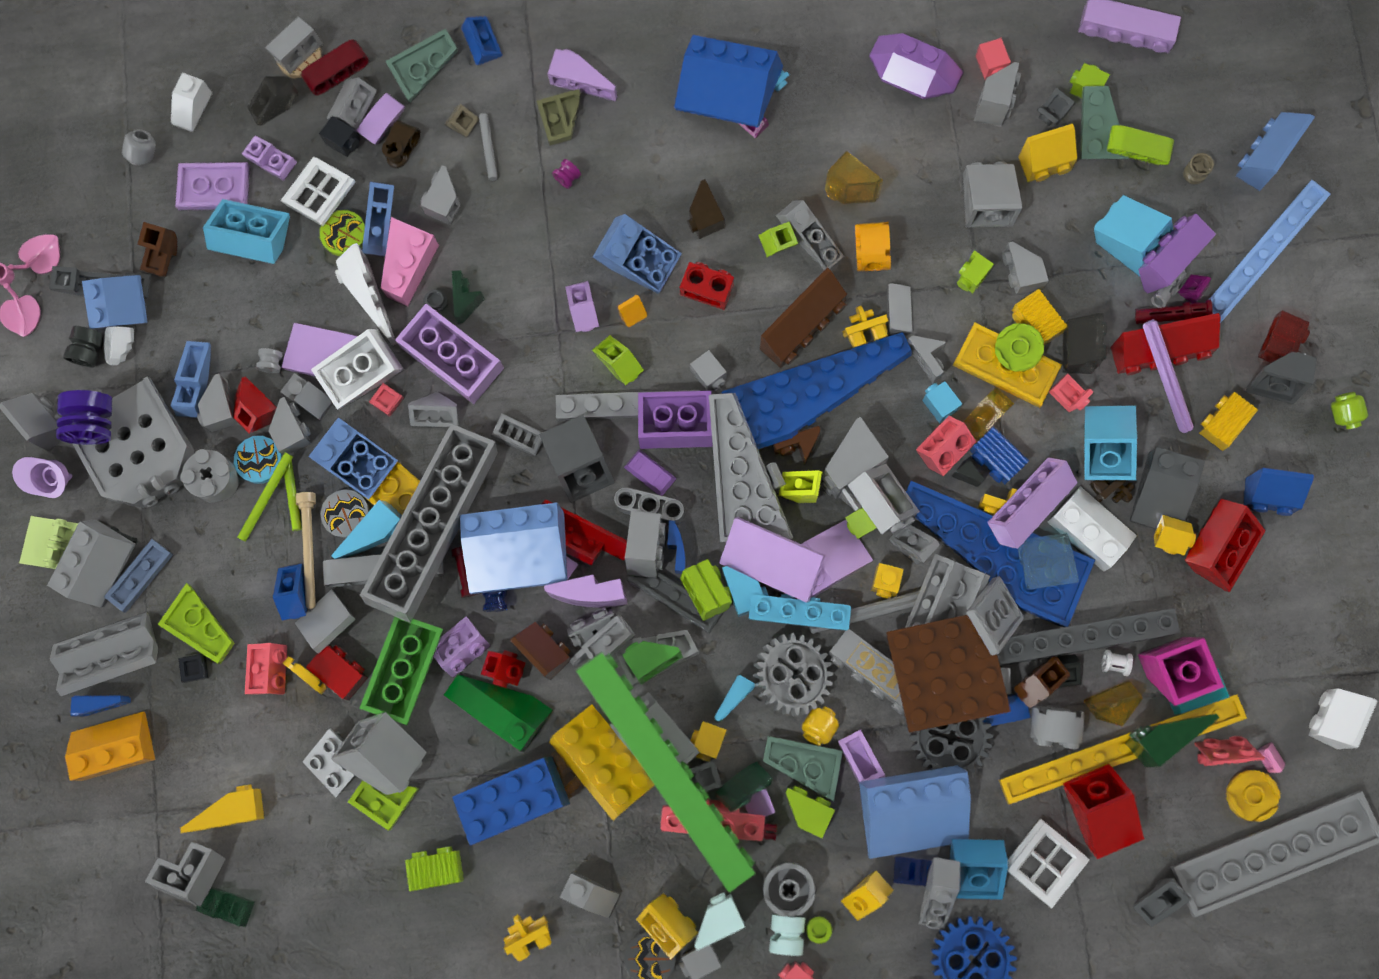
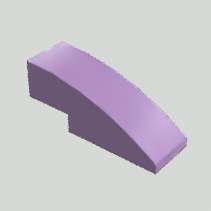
M861 730L838 741L858 784L860 781L885 777Z

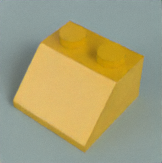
M1073 124L1027 137L1018 157L1027 182L1034 180L1041 182L1049 178L1050 175L1057 173L1058 175H1064L1072 170L1077 161L1075 128Z
M663 893L647 905L636 920L666 955L672 959L698 932L695 923L689 917H684L678 910L679 906L676 901Z

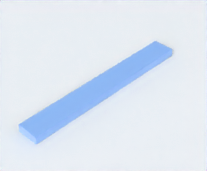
M1311 180L1208 299L1212 301L1213 314H1220V323L1331 195L1315 181Z

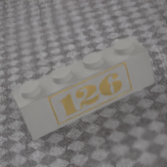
M850 629L845 631L828 653L832 657L830 661L840 669L846 667L852 672L850 676L860 684L866 682L872 687L871 692L881 700L884 697L893 703L891 707L899 714L904 715L893 662Z

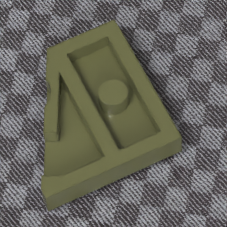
M579 89L537 100L550 146L572 140L581 98Z

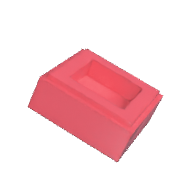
M382 383L369 403L390 417L404 397Z

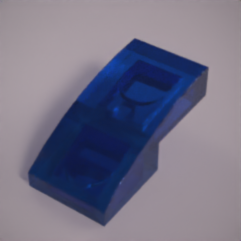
M895 856L893 883L926 886L929 869L933 860Z

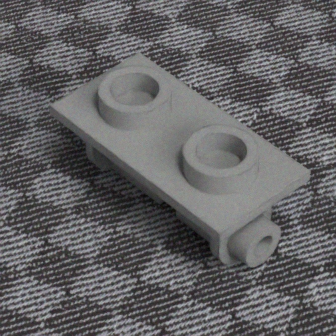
M605 607L600 608L592 613V617L586 620L578 619L570 624L567 632L569 638L572 637L571 641L575 647H582L594 636L592 631L597 629L599 632L615 618L611 607L607 609Z

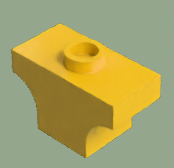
M876 870L846 894L841 902L859 921L883 906L888 900L887 897L894 890Z

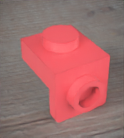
M1066 374L1049 393L1068 412H1071L1075 409L1082 410L1090 402L1088 397L1093 391L1091 389L1085 391L1069 374Z

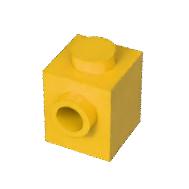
M1162 515L1154 533L1155 547L1161 548L1169 554L1178 553L1185 556L1188 547L1192 548L1196 539L1192 523Z
M879 563L876 567L871 591L877 592L876 595L888 599L891 596L895 597L899 591L904 569Z
M703 721L700 730H694L690 740L700 752L696 757L710 762L711 758L717 759L727 730Z

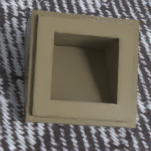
M460 104L456 106L445 122V125L467 137L479 118Z

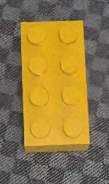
M592 704L553 734L549 741L613 821L655 786L636 757Z

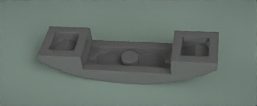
M52 266L49 289L66 294L84 296L82 281L140 275L144 299H147L151 275L127 272L125 275L82 272L77 268Z

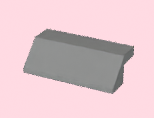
M935 554L905 628L967 615L966 611L984 590L990 576Z
M145 612L54 644L50 661L59 673L56 686L59 695L64 696L155 664L158 646L148 613Z

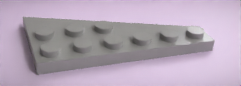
M736 393L709 395L720 542H727L736 517L787 539H793Z

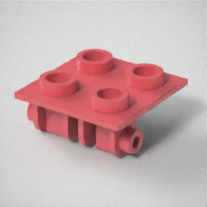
M1232 736L1227 740L1208 738L1204 739L1203 742H1194V745L1201 751V754L1197 755L1198 763L1204 766L1265 760V757L1247 739L1240 736Z

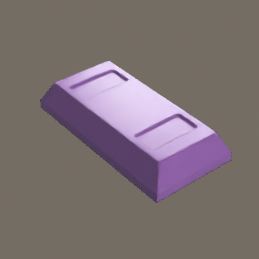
M640 449L624 466L627 471L660 496H663L677 479Z

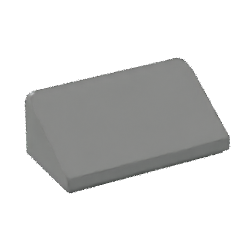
M888 283L886 288L888 334L912 333L911 287Z

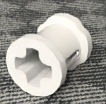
M1106 649L1102 658V671L1108 672V670L1121 672L1124 676L1130 675L1133 655L1115 654L1111 650Z

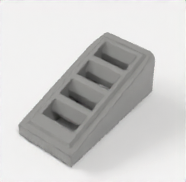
M502 413L490 437L536 456L542 443L539 434L543 432ZM504 424H507L509 427L505 435H503L501 431ZM513 428H517L518 431L514 439L510 438ZM522 432H527L523 443L518 442ZM531 436H536L532 447L527 446Z

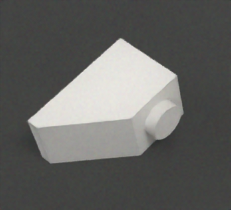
M185 73L181 74L172 92V125L190 132L194 131L212 95L211 90L203 80Z

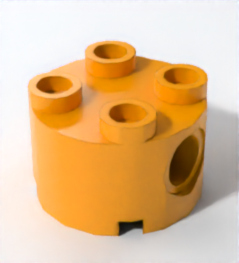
M889 222L856 224L857 271L891 270Z

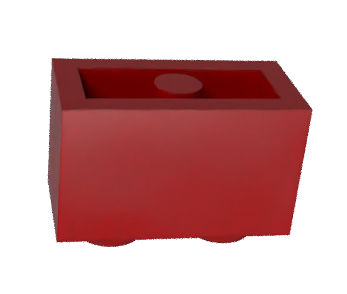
M335 644L334 647L327 645L319 654L317 653L306 668L340 698L349 701L368 679L363 673L365 668L355 660L352 663L345 658L347 653Z

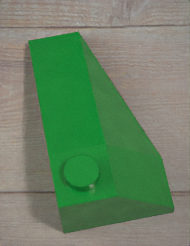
M457 675L444 693L445 697L522 752L526 751L553 712L551 708L534 696L462 675Z

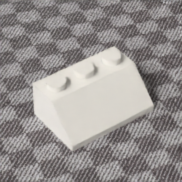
M1081 486L1048 521L1054 529L1085 556L1095 559L1094 564L1103 572L1110 569L1118 561L1137 536Z

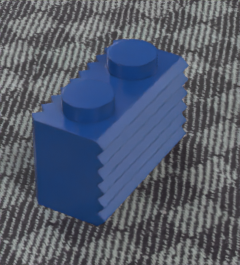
M995 427L989 430L970 450L973 453L972 458L981 466L984 464L990 470V476L998 483L1002 481L1004 485L1029 462Z

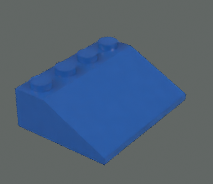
M692 35L684 54L674 106L675 110L759 128L783 69L778 52Z

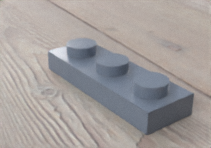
M151 539L104 598L126 613L174 554L156 540Z

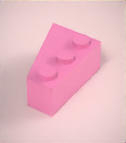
M392 217L381 289L387 298L408 306L439 244L434 235Z

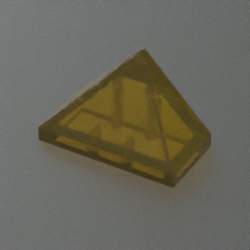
M1129 680L1084 699V703L1096 719L1123 727L1142 701V695Z

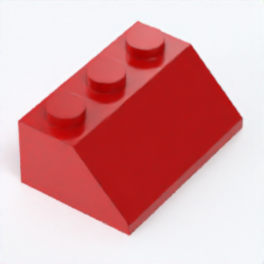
M1220 499L1217 506L1212 510L1206 525L1201 529L1193 547L1188 551L1184 561L1196 574L1224 591L1230 592L1266 530L1246 505Z

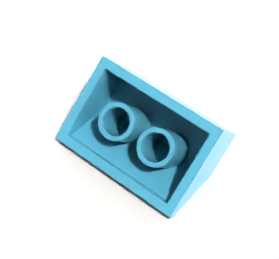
M222 199L203 226L207 250L275 264L284 249L290 215L281 211Z

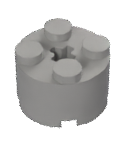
M200 449L196 451L185 462L180 475L185 488L191 494L209 503L229 499L239 486V477L234 463L214 450Z
M1033 706L1030 738H1033V742H1036L1037 745L1053 746V742H1059V745H1063L1064 748L1079 749V744H1082L1085 712L1078 710L1077 712H1070V709L1041 706L1040 710V708Z
M782 862L773 866L764 877L762 886L764 899L769 908L776 914L794 917L805 913L811 907L815 897V884L810 873L801 865L794 862ZM785 883L787 885L794 883L793 889L795 892L793 895L790 893L783 894L784 888L782 886Z

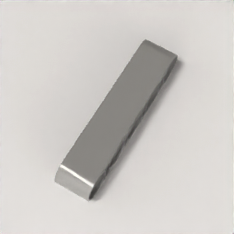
M381 555L323 561L324 587L366 584ZM443 561L434 577L444 575Z

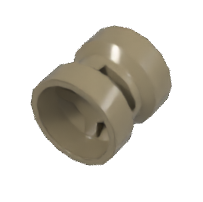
M1205 153L1194 155L1184 168L1183 176L1185 180L1194 185L1202 183L1213 170V159Z

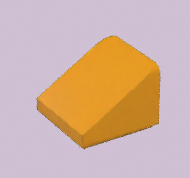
M638 295L618 305L619 315L627 327H631L647 317V312Z

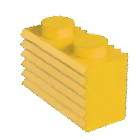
M1040 289L1015 304L1012 309L1014 321L1033 326L1040 332L1044 345L1061 335L1068 327L1044 294L1041 293Z
M1233 392L1228 397L1223 395L1215 405L1218 409L1214 415L1209 413L1200 424L1203 428L1199 434L1221 451H1224L1233 443L1258 411L1257 408L1236 392Z

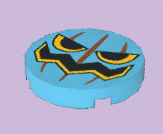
M252 436L245 439L237 447L234 454V466L237 473L244 480L254 484H264L269 481L283 455L278 451L272 439L265 436Z

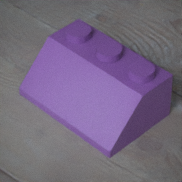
M1197 214L1187 218L1185 216L1181 217L1173 225L1175 227L1174 231L1163 236L1158 242L1160 246L1155 251H1150L1143 258L1144 263L1138 271L1143 289L1147 294L1170 286L1216 235Z
M711 391L638 393V439L640 449L713 447L709 404Z

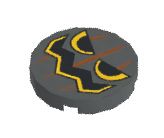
M648 932L640 933L631 940L626 948L624 957L625 967L632 979H668L674 970L676 955L670 959Z

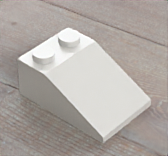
M367 329L311 370L337 410L382 385V383L387 382L404 370L379 330Z

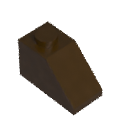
M706 179L701 180L689 209L690 219L687 220L691 232H696L699 239L725 228V218Z

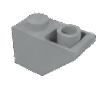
M442 165L439 172H435L429 191L423 194L421 207L426 215L451 225L460 207V202L449 172Z
M1008 242L1002 253L1004 265H1008L1010 271L1008 275L1011 288L1015 289L1016 295L1044 289L1049 280L1043 259L1015 242Z
M285 397L279 400L269 433L278 451L282 455L284 452L291 455L311 444L308 437L311 435V432L305 422H300L298 415L301 413L295 402H289Z

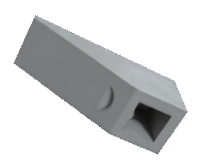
M804 200L792 201L776 215L782 224L790 221L798 244L824 270L827 267L830 269L844 257Z
M933 858L928 873L919 925H925L931 929L945 928L959 892L960 861Z

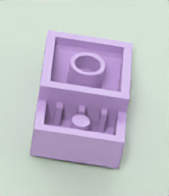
M589 575L544 586L546 593L550 597L572 605L603 608L628 604L624 585L620 579L598 584L594 575Z

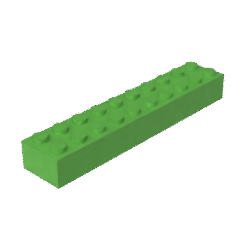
M603 652L598 653L578 667L576 672L730 893L755 874L751 868L755 864L743 847L737 848L736 844L740 841L728 825L722 826L721 822L724 821V818L714 804L708 806L706 800L709 799V796L698 782L696 784L692 783L690 779L694 777L693 773L684 761L680 763L675 757L679 753L669 739L663 741L660 735L664 731L654 718L649 720L645 715L649 710L639 696L634 699L630 693L634 688L624 674L621 677L618 676L615 669L619 666L609 653L607 655H604Z

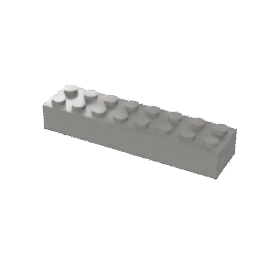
M450 424L360 594L366 605L411 623L460 528V515L467 514L498 454L495 441Z

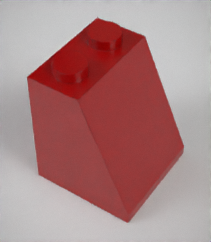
M1110 764L1063 783L1084 841L1097 860L1144 840L1135 796Z

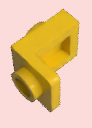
M1012 488L1008 492L1006 500L984 494L980 499L978 508L984 509L983 512L994 516L1014 495L1017 489Z

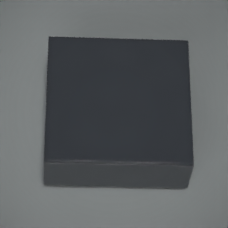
M204 654L178 658L181 683L209 678L206 656Z

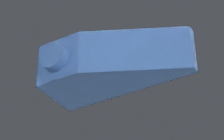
M370 182L362 248L365 254L386 255L394 185Z

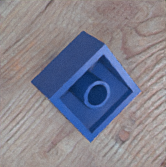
M1261 468L1245 478L1243 505L1251 507L1254 512L1272 510L1277 511L1278 515L1291 516L1303 508L1314 475Z

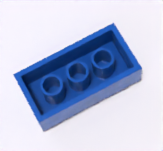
M552 756L541 758L452 797L470 845L485 841L570 804Z

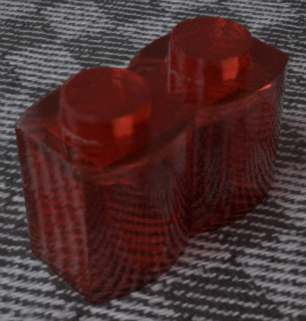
M1283 310L1275 315L1258 357L1272 363L1291 352H1300L1298 351L1300 343H1305L1310 334V330H1308L1309 322Z

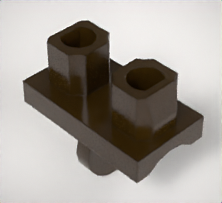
M1093 480L1089 484L1097 494L1094 499L1099 503L1114 491L1116 495L1111 499L1116 504L1120 500L1129 503L1133 499L1130 492L1135 488L1132 483H1128L1126 486L1122 485L1127 480H1114L1111 484L1107 480Z

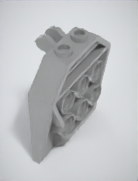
M147 376L141 382L112 398V416L106 418L112 423V428L110 429L111 440L109 442L95 445L73 444L102 497L110 501L140 508L154 506L161 497L177 492L180 489L179 487L183 485L180 479L183 466L188 458L195 453L185 433L155 385ZM152 419L151 425L145 428L146 422ZM131 431L130 437L124 440L126 433ZM165 442V448L159 452V446ZM110 444L109 449L103 452L104 447ZM144 455L143 462L138 464L139 457ZM123 467L122 474L117 477V471Z

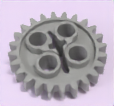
M792 633L788 637L781 635L778 637V640L776 638L770 640V645L767 644L762 647L765 653L757 654L761 662L753 665L759 669V672L753 674V677L760 678V682L754 686L762 687L763 689L759 697L766 695L768 698L765 704L774 703L773 711H778L782 708V715L789 714L790 710L792 716L799 715V712L802 715L808 714V709H816V704L824 703L821 696H828L830 694L825 687L833 685L832 682L827 680V677L834 674L826 669L832 663L824 662L823 660L828 654H820L821 645L813 647L812 638L804 642V635H800L796 639L795 634ZM790 651L796 656L795 663L789 659ZM774 669L780 673L779 681L773 677ZM807 669H810L813 673L812 681L807 677ZM792 686L798 692L796 699L791 695Z

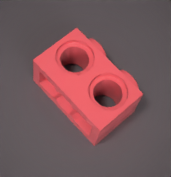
M948 416L916 451L929 469L944 476L976 443V440L964 422Z

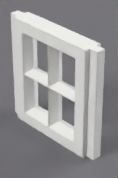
M313 157L281 201L300 214L324 226L356 181L320 159ZM321 170L327 175L316 188L310 182ZM333 177L340 182L329 195L322 190ZM309 188L314 192L305 205L297 202L304 190ZM320 194L327 199L316 213L310 209V206Z
M1039 819L1007 859V872L1046 905L1053 908L1089 862V859L1047 823ZM1045 836L1057 844L1046 859L1034 851ZM1062 848L1072 859L1059 872L1050 862ZM1030 855L1042 863L1031 878L1019 870ZM1047 867L1057 878L1045 892L1035 881Z

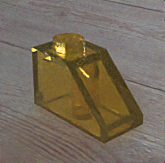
M997 387L963 421L976 440V443L1014 405Z

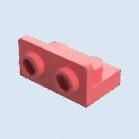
M274 643L247 645L245 694H285L286 666L283 662L287 658V645Z

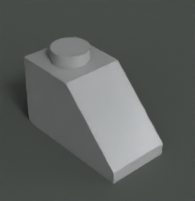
M216 374L198 403L200 413H197L201 426L211 432L239 424L233 418L234 402L228 381L221 374Z
M573 872L560 898L584 910L609 918L620 894Z

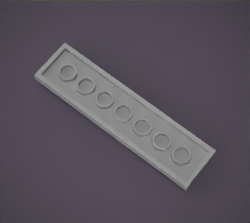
M1358 791L1173 865L1171 869L1178 885L1191 897V901L1187 905L1192 917H1198L1379 844V825L1363 791Z

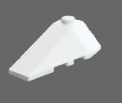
M355 243L336 260L338 270H335L337 279L340 284H345L389 342L395 345L397 343L369 260L359 245Z

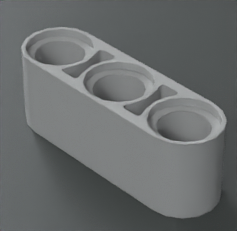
M621 488L614 496L617 509L624 514L630 515L631 511L647 512L643 509L644 504L648 501H653L656 503V508L647 513L661 514L662 523L669 524L670 520L679 524L684 519L683 504L673 498L631 488ZM623 496L633 498L632 503L628 506L621 505L620 499ZM670 507H677L680 513L677 517H669L667 510Z

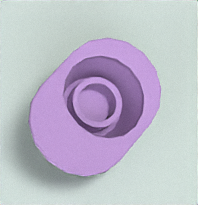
M35 457L19 459L14 464L12 471L13 480L21 490L48 498H56L62 495L68 481L72 479V474L68 473L63 463L57 460Z

